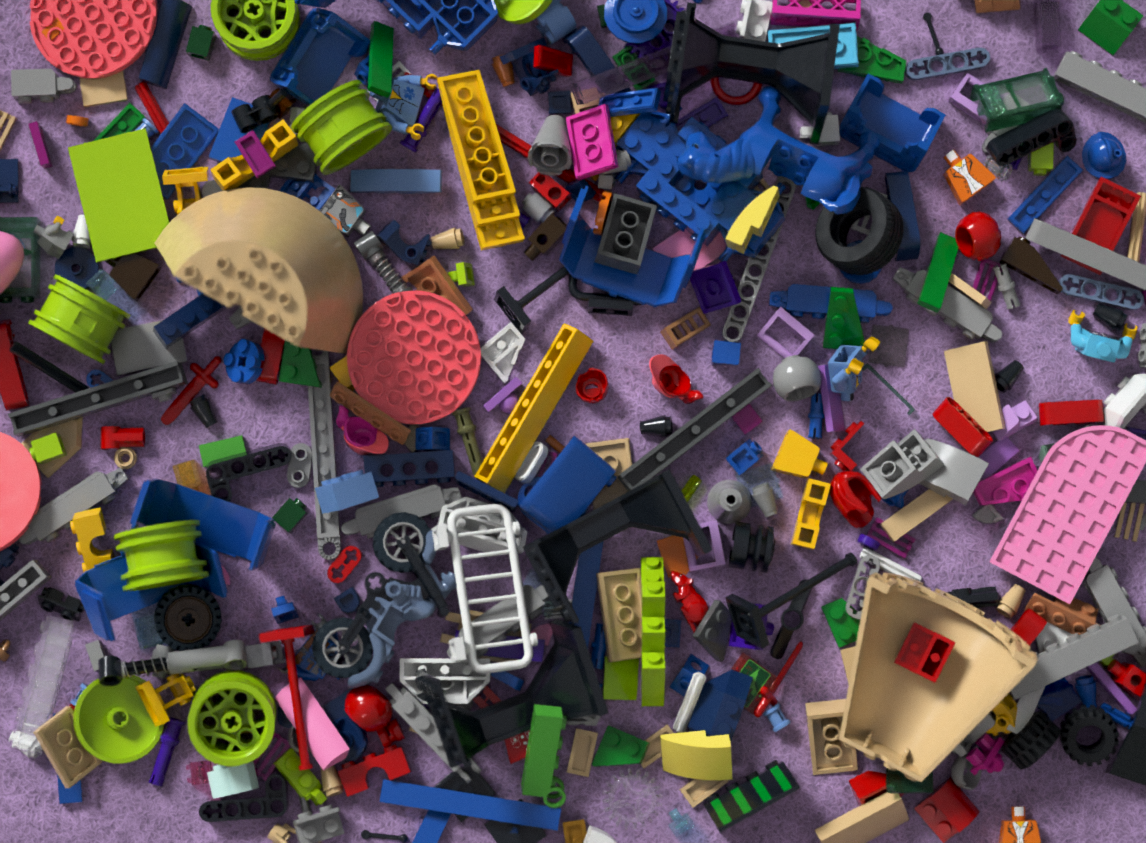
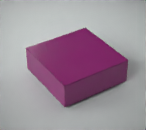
M750 404L731 417L744 435L763 422Z

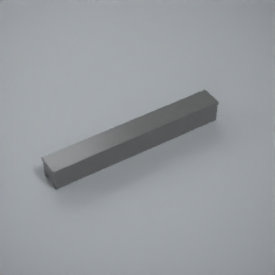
M174 361L9 413L8 416L12 422L14 435L20 437L139 400L156 392L177 388L188 384L182 363Z
M757 368L619 474L617 478L628 491L652 479L772 386L771 383L765 379L760 369Z

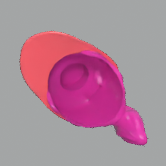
M340 405L336 424L344 431V439L347 445L360 455H367L369 453L384 454L389 447L387 436L363 418L349 417V411Z

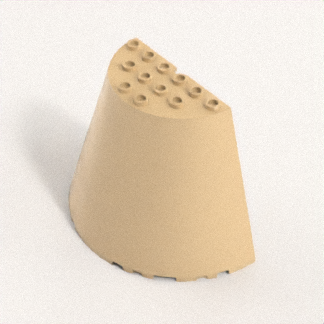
M246 187L220 191L206 196L182 210L170 221L155 241L156 247L171 272L180 280L229 308L235 304L240 305L243 309V316L298 347L347 354L350 335L363 314V285L354 254L340 230L321 211L306 201L293 195L267 188Z

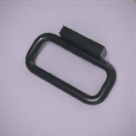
M569 273V292L577 300L589 301L588 313L632 316L633 305H642L618 295L613 297L609 294L580 292L577 289V279L573 278Z

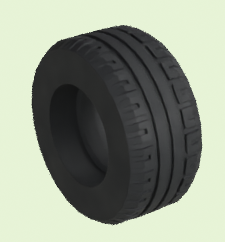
M861 186L860 198L852 211L835 214L834 211L830 212L823 207L815 228V239L818 249L824 258L848 274L867 275L874 271L876 272L891 261L901 245L904 233L901 213L881 193L872 188ZM872 215V227L868 236L861 243L847 247V234L854 222L861 217Z

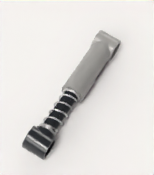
M230 640L222 646L168 652L165 658L161 656L157 659L150 657L149 660L141 658L140 661L132 659L131 662L121 661L117 656H105L98 660L99 683L103 686L112 687L119 685L123 678H130L131 675L137 674V676H140L144 673L149 675L152 672L158 674L160 671L169 672L172 675L226 668L231 671L241 670L247 665L245 643L241 640Z

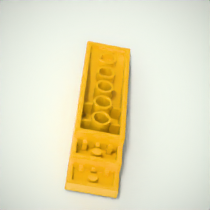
M480 69L438 77L437 83L481 251L523 242L525 238L519 221L520 212L514 195L516 190Z

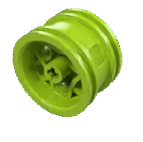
M211 0V17L221 39L233 53L244 59L263 61L278 57L285 52L300 27V11L294 0H284L285 3H282V0ZM238 9L239 14L236 17H230L228 15L230 10ZM278 11L286 12L285 19L277 20ZM239 30L248 34L244 39L236 37ZM263 30H271L269 37H260V33Z
M361 80L347 82L326 93L301 112L291 125L294 133H298L297 137L300 142H306L315 154L313 160L317 166H321L320 171L323 175L332 174L349 166L380 144L392 130L390 122H385L386 116L383 113H377L368 100L370 93L367 89H363L364 85Z
M55 274L53 277L56 280L55 285L49 284L50 294L41 310L34 311L33 314L37 316L34 321L29 320L28 324L104 364L106 360L102 359L105 353L110 354L111 350L108 347L119 328L124 329L125 325L122 323L124 318L129 319L131 315L94 293Z
M226 670L214 674L199 686L193 697L188 716V732L191 742L204 758L215 764L240 766L255 760L267 749L274 734L276 721L274 696L269 687L259 677L249 672ZM218 692L222 698L213 704L210 697ZM243 692L247 695V699L240 702L236 700L235 694ZM253 709H263L265 717L255 720ZM211 716L216 720V723L212 726L206 725L204 718ZM243 731H250L253 737L245 740L240 734ZM217 737L229 741V744L220 743L216 739Z

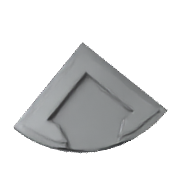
M992 504L982 506L972 515L977 521L986 524L996 523L1004 519Z

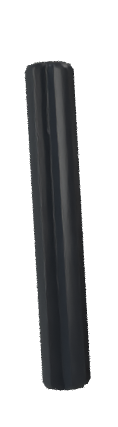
M17 341L11 345L9 349L11 353L75 393L89 388Z

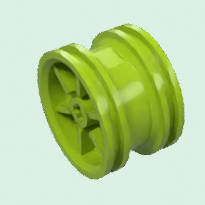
M200 520L169 522L115 534L114 540L120 543V545L116 546V551L125 553L128 565V572L121 575V580L127 583V585L123 586V592L176 585L209 577V572L203 570V567L207 566V561L199 560L195 549V540L202 537V532L196 530V527L200 526Z

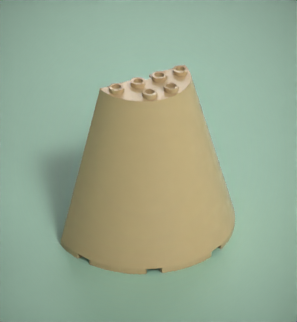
M885 572L881 576L879 573H873L867 581L839 740L843 741V745L854 750L856 748L862 751L863 755L871 760H875L876 757L883 760V765L893 771L897 769L904 773L907 779L922 782L1036 665L1037 656L1035 652L1029 651L1031 647L1015 632L998 620L995 623L991 621L992 619L983 617L985 612L938 588L934 592L930 590L931 588L924 587L923 582L905 576ZM914 622L956 642L936 683L894 663Z

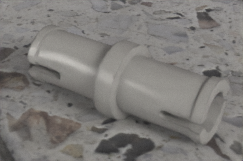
M1000 264L1003 273L1000 272L998 265L994 266L993 270L999 283L998 290L1002 292L1006 308H1013L1011 299L1015 307H1018L1021 304L1014 288L1016 284L1015 281L1011 280L1007 264Z

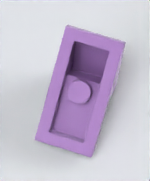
M1026 400L1012 408L1007 404L1002 408L1005 429L992 432L997 440L1001 441L1035 423L1037 416Z

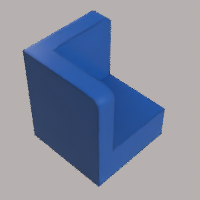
M714 340L711 364L738 365L741 343Z

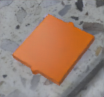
M672 535L657 540L668 578L671 577L672 570L687 575L689 566L683 537Z

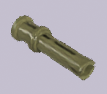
M466 407L452 412V416H455L458 426L457 434L462 436L472 475H475L483 460L474 433L476 425L472 423L469 413L471 408Z

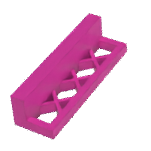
M772 0L770 25L812 27L856 23V31H858L861 0H808L812 3L808 8L802 7L799 4L802 0H788L790 4L787 6L777 5V0ZM827 1L831 2L834 7L825 9L820 4ZM845 3H856L855 11L846 10L843 5Z

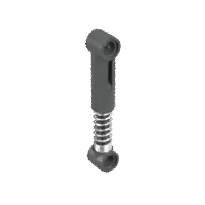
M370 231L354 242V245L365 261L368 260L373 267H376V271H379V276L383 277L382 281H386V286L390 287L389 291H393L392 294L413 291L411 286L407 287L406 283H402V278L398 277L399 273L396 274L395 268L391 267L392 263L389 264L388 258H385L384 247L373 231Z

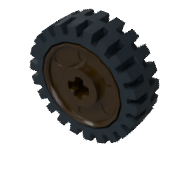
M192 584L178 585L164 593L158 601L154 612V624L159 637L166 645L179 651L199 649L211 644V641L217 637L222 621L221 610L214 596L206 589ZM187 613H190L193 620H189V623H185L184 618H182Z

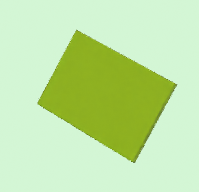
M146 128L68 147L96 263L114 260L115 258L155 248L158 249L155 241L170 222Z

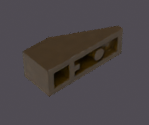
M1021 236L1019 238L1014 237L999 263H1006L1008 268L1053 293L1059 294L1063 287L1035 247L1031 246V242Z

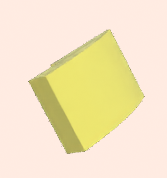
M773 186L764 191L742 211L725 238L727 247L744 254L753 234L762 237L780 197L778 187Z
M703 730L660 735L663 771L692 779L733 780L729 734L706 737V732Z

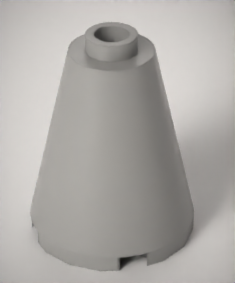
M550 115L545 119L528 152L529 165L536 167L537 172L548 176L560 175L565 169L568 170L572 163L567 123L559 115Z
M723 480L712 487L707 498L710 514L717 521L724 524H735L736 521H742L750 512L752 504L748 489L742 483L735 480ZM730 495L735 498L733 504H729L726 501Z

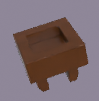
M277 88L276 90L272 91L270 98H272L280 89ZM285 97L277 104L276 110L279 114V119L288 113L296 101L295 98L288 100Z

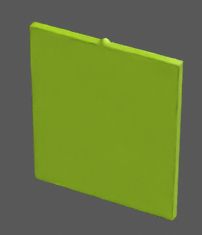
M605 656L604 699H637L639 658L608 662V658Z

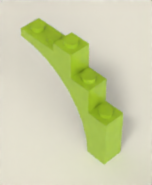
M641 557V706H664L665 581L663 557Z

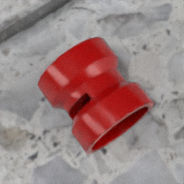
M396 718L391 720L381 730L376 731L384 748L391 746L394 741L405 739V735Z

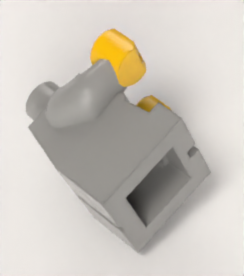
M56 216L53 221L54 225L48 224L45 229L37 225L33 233L40 236L37 243L48 254L57 259L61 257L74 235L73 232H66L60 228L64 222V219L60 216Z

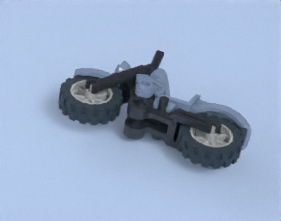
M407 512L394 513L382 520L374 533L373 549L376 558L383 566L398 573H414L417 579L413 582H404L391 577L385 579L379 572L370 573L364 581L367 597L358 608L356 617L354 619L345 617L332 619L323 624L314 637L312 651L315 662L322 671L336 678L350 677L347 688L361 687L370 682L377 684L383 674L380 668L384 662L388 664L395 653L391 650L395 644L394 635L397 627L402 622L428 618L435 612L436 607L438 608V617L443 618L449 614L450 607L445 599L452 590L457 589L455 574L449 571L447 574L441 572L440 577L442 580L439 582L430 567L437 552L434 548L432 530H430L423 519L415 514ZM402 526V537H399L392 529ZM406 526L412 528L415 532L410 536L405 535ZM389 533L397 539L396 542L386 543ZM418 535L419 545L412 544L410 539ZM396 546L397 550L394 556L389 553L387 547ZM400 551L405 559L396 558ZM377 577L380 579L379 584H381V587H375L373 590L370 588L371 583L368 580L369 578L373 580ZM342 631V639L338 642L332 634ZM328 638H330L337 645V647L326 649V642ZM358 640L357 645L352 646V648H350L352 643ZM338 651L333 662L328 658L326 652ZM340 655L345 657L343 665L336 664Z

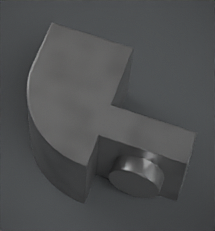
M281 641L245 646L248 669L284 663L281 660L283 658Z

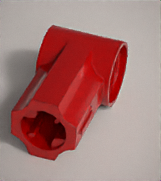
M102 426L101 449L116 448L118 450L122 447H145V428Z

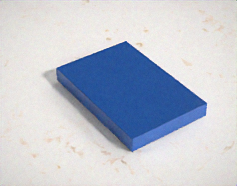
M232 97L209 154V159L220 163L228 157L242 155L234 141L249 132H240L231 112L243 104H249L252 108L251 103ZM271 122L253 129L259 140H261L265 131L268 130Z

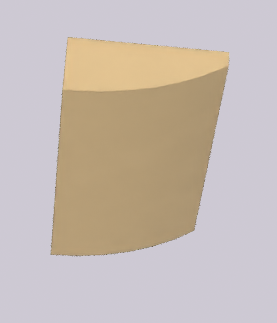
M893 788L815 829L820 843H867L907 822L909 817L901 797L896 789Z

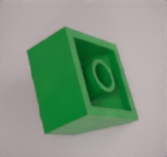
M1099 0L1078 31L1113 56L1142 19L1143 15L1123 0Z

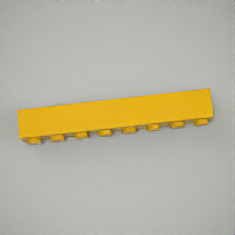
M565 323L563 324L476 472L475 478L503 493L506 492L592 345L593 340L578 329Z

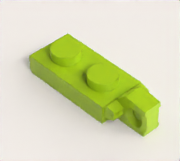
M289 748L273 763L300 797H304L306 800L311 799L316 806L323 804L327 800L320 790L322 785L310 769L299 770V765H301L300 757L292 748Z

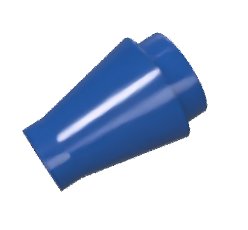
M1093 675L1077 677L1074 686L1082 704L1086 705V708H1090V705L1097 707V681L1094 680Z

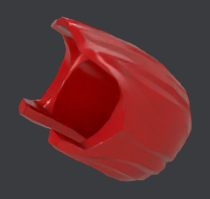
M856 471L839 472L830 482L831 499L849 524L855 528L865 527L874 515L871 496L873 495L878 502H880L882 497L861 473Z

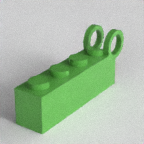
M534 704L521 780L522 795L543 797L544 803L548 807L558 808L564 804L566 794L563 781L553 776V772L559 766V756L556 755L557 749L561 750L563 737L560 736L561 729L565 730L566 716H563L561 707ZM553 791H557V792H558V793H556V794H550V792H553ZM562 795L561 800L556 803L547 800V798L556 799Z

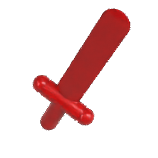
M215 356L204 369L197 363L190 365V369L196 376L166 409L161 417L163 424H171L206 383L213 389L219 386L218 381L211 374L221 364V357Z
M802 641L797 644L770 689L766 686L761 687L760 693L763 695V698L754 710L755 717H761L769 704L771 706L777 704L774 693L801 651Z

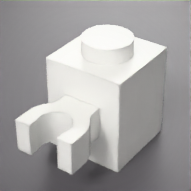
M832 112L827 113L820 140L816 146L839 144L838 115H832ZM801 127L799 130L800 139L810 138L811 127Z

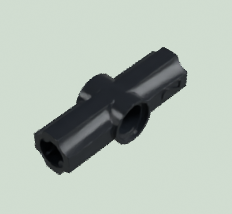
M996 587L963 588L947 592L976 608L998 606Z

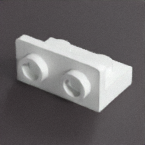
M742 0L740 13H744L743 21H738L736 34H740L739 38L766 41L772 2L766 0Z

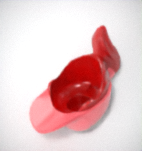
M660 354L650 359L649 367L653 375L652 385L659 393L669 398L678 397L686 404L703 399V394L699 390H691L689 376L671 358Z

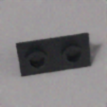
M44 587L41 595H38V604L43 610L58 612L62 618L68 621H73V619L78 622L80 621V612L83 613L84 611L81 600L68 595L65 602L61 601L64 596L63 592L52 587Z

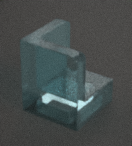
M102 268L86 283L89 288L104 300H107L120 288L118 283Z

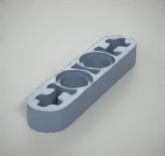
M973 48L914 59L906 65L905 74L910 80L917 81L981 69L989 63L990 54L984 48ZM977 53L985 56L982 64H979L978 60L971 61L972 66H968L969 59L975 58ZM954 57H961L964 61V66L961 68L954 67L952 59ZM933 61L942 63L943 69L940 72H935L931 69ZM923 62H927L926 69L929 74H925L926 70H920L918 75H915L914 72L909 70L912 69L913 65H916L917 68H922L925 66Z
M1072 274L1064 275L1059 280L1060 285L1063 287L1061 292L1065 295L1128 310H1136L1144 303L1143 294L1135 289ZM1071 279L1072 284L1079 285V281H1082L1080 293H1076L1078 288L1075 287L1066 290L1063 282ZM1086 284L1095 286L1096 292L1093 296H1089L1084 292ZM1108 289H1113L1117 292V299L1115 301H1110L1106 298V291ZM1122 291L1126 292L1124 294L1125 297H1131L1135 294L1139 303H1135L1132 306L1131 301L1125 299L1123 304L1119 303L1122 298Z

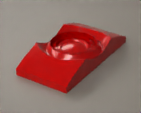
M1100 177L1071 233L1113 251L1141 195ZM1060 255L1061 257L1077 265H1080L1100 276L1102 274V271L1097 270L1093 267H1090L1065 255Z

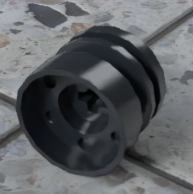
M736 521L732 535L734 544L733 550H730L729 567L744 569L747 560H751L752 571H756L758 562H761V572L767 573L775 548L774 527L768 526L766 534L763 536V525H758L756 533L751 534L750 523Z

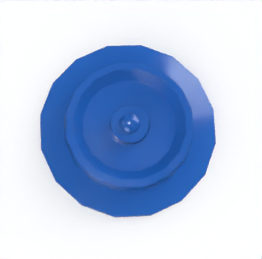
M607 0L604 6V19L608 29L616 38L627 43L642 44L653 40L662 32L667 21V7L664 0Z

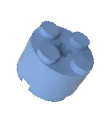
M553 0L548 8L535 18L538 22L537 30L542 37L545 36L550 44L556 43L577 28L574 17L568 7L563 6L560 2L561 0Z

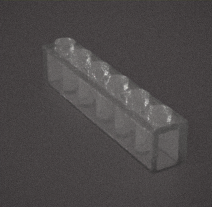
M47 615L46 621L43 620L41 623L40 643H36L34 648L35 662L30 665L28 670L29 684L24 687L22 692L23 706L18 709L16 714L18 725L16 730L12 731L10 743H12V748L15 750L42 756L43 749L33 732L52 718L76 628L74 621Z

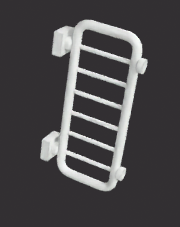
M501 504L456 509L448 517V530H446V524L437 525L432 528L435 551L448 548L450 543L465 642L463 637L449 640L452 663L462 662L466 660L467 656L470 667L482 674L524 668L531 663L533 646L538 645V639L535 632L530 633L515 538V535L520 534L519 522H513L511 512ZM499 513L503 516L504 528L457 533L456 521L460 517ZM506 532L508 550L461 555L458 540L460 537ZM509 554L512 572L464 578L462 560ZM513 577L515 594L468 600L465 582ZM516 599L518 617L471 623L469 605ZM515 621L520 622L522 639L480 645L474 644L472 627ZM523 643L524 657L520 660L482 665L477 661V649Z

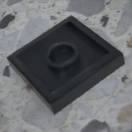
M460 766L470 776L471 781L469 783L456 771H452L434 786L436 788L491 797L496 794L482 775L475 772L471 766L466 768ZM455 814L456 817L460 820V822H463L467 817H469Z

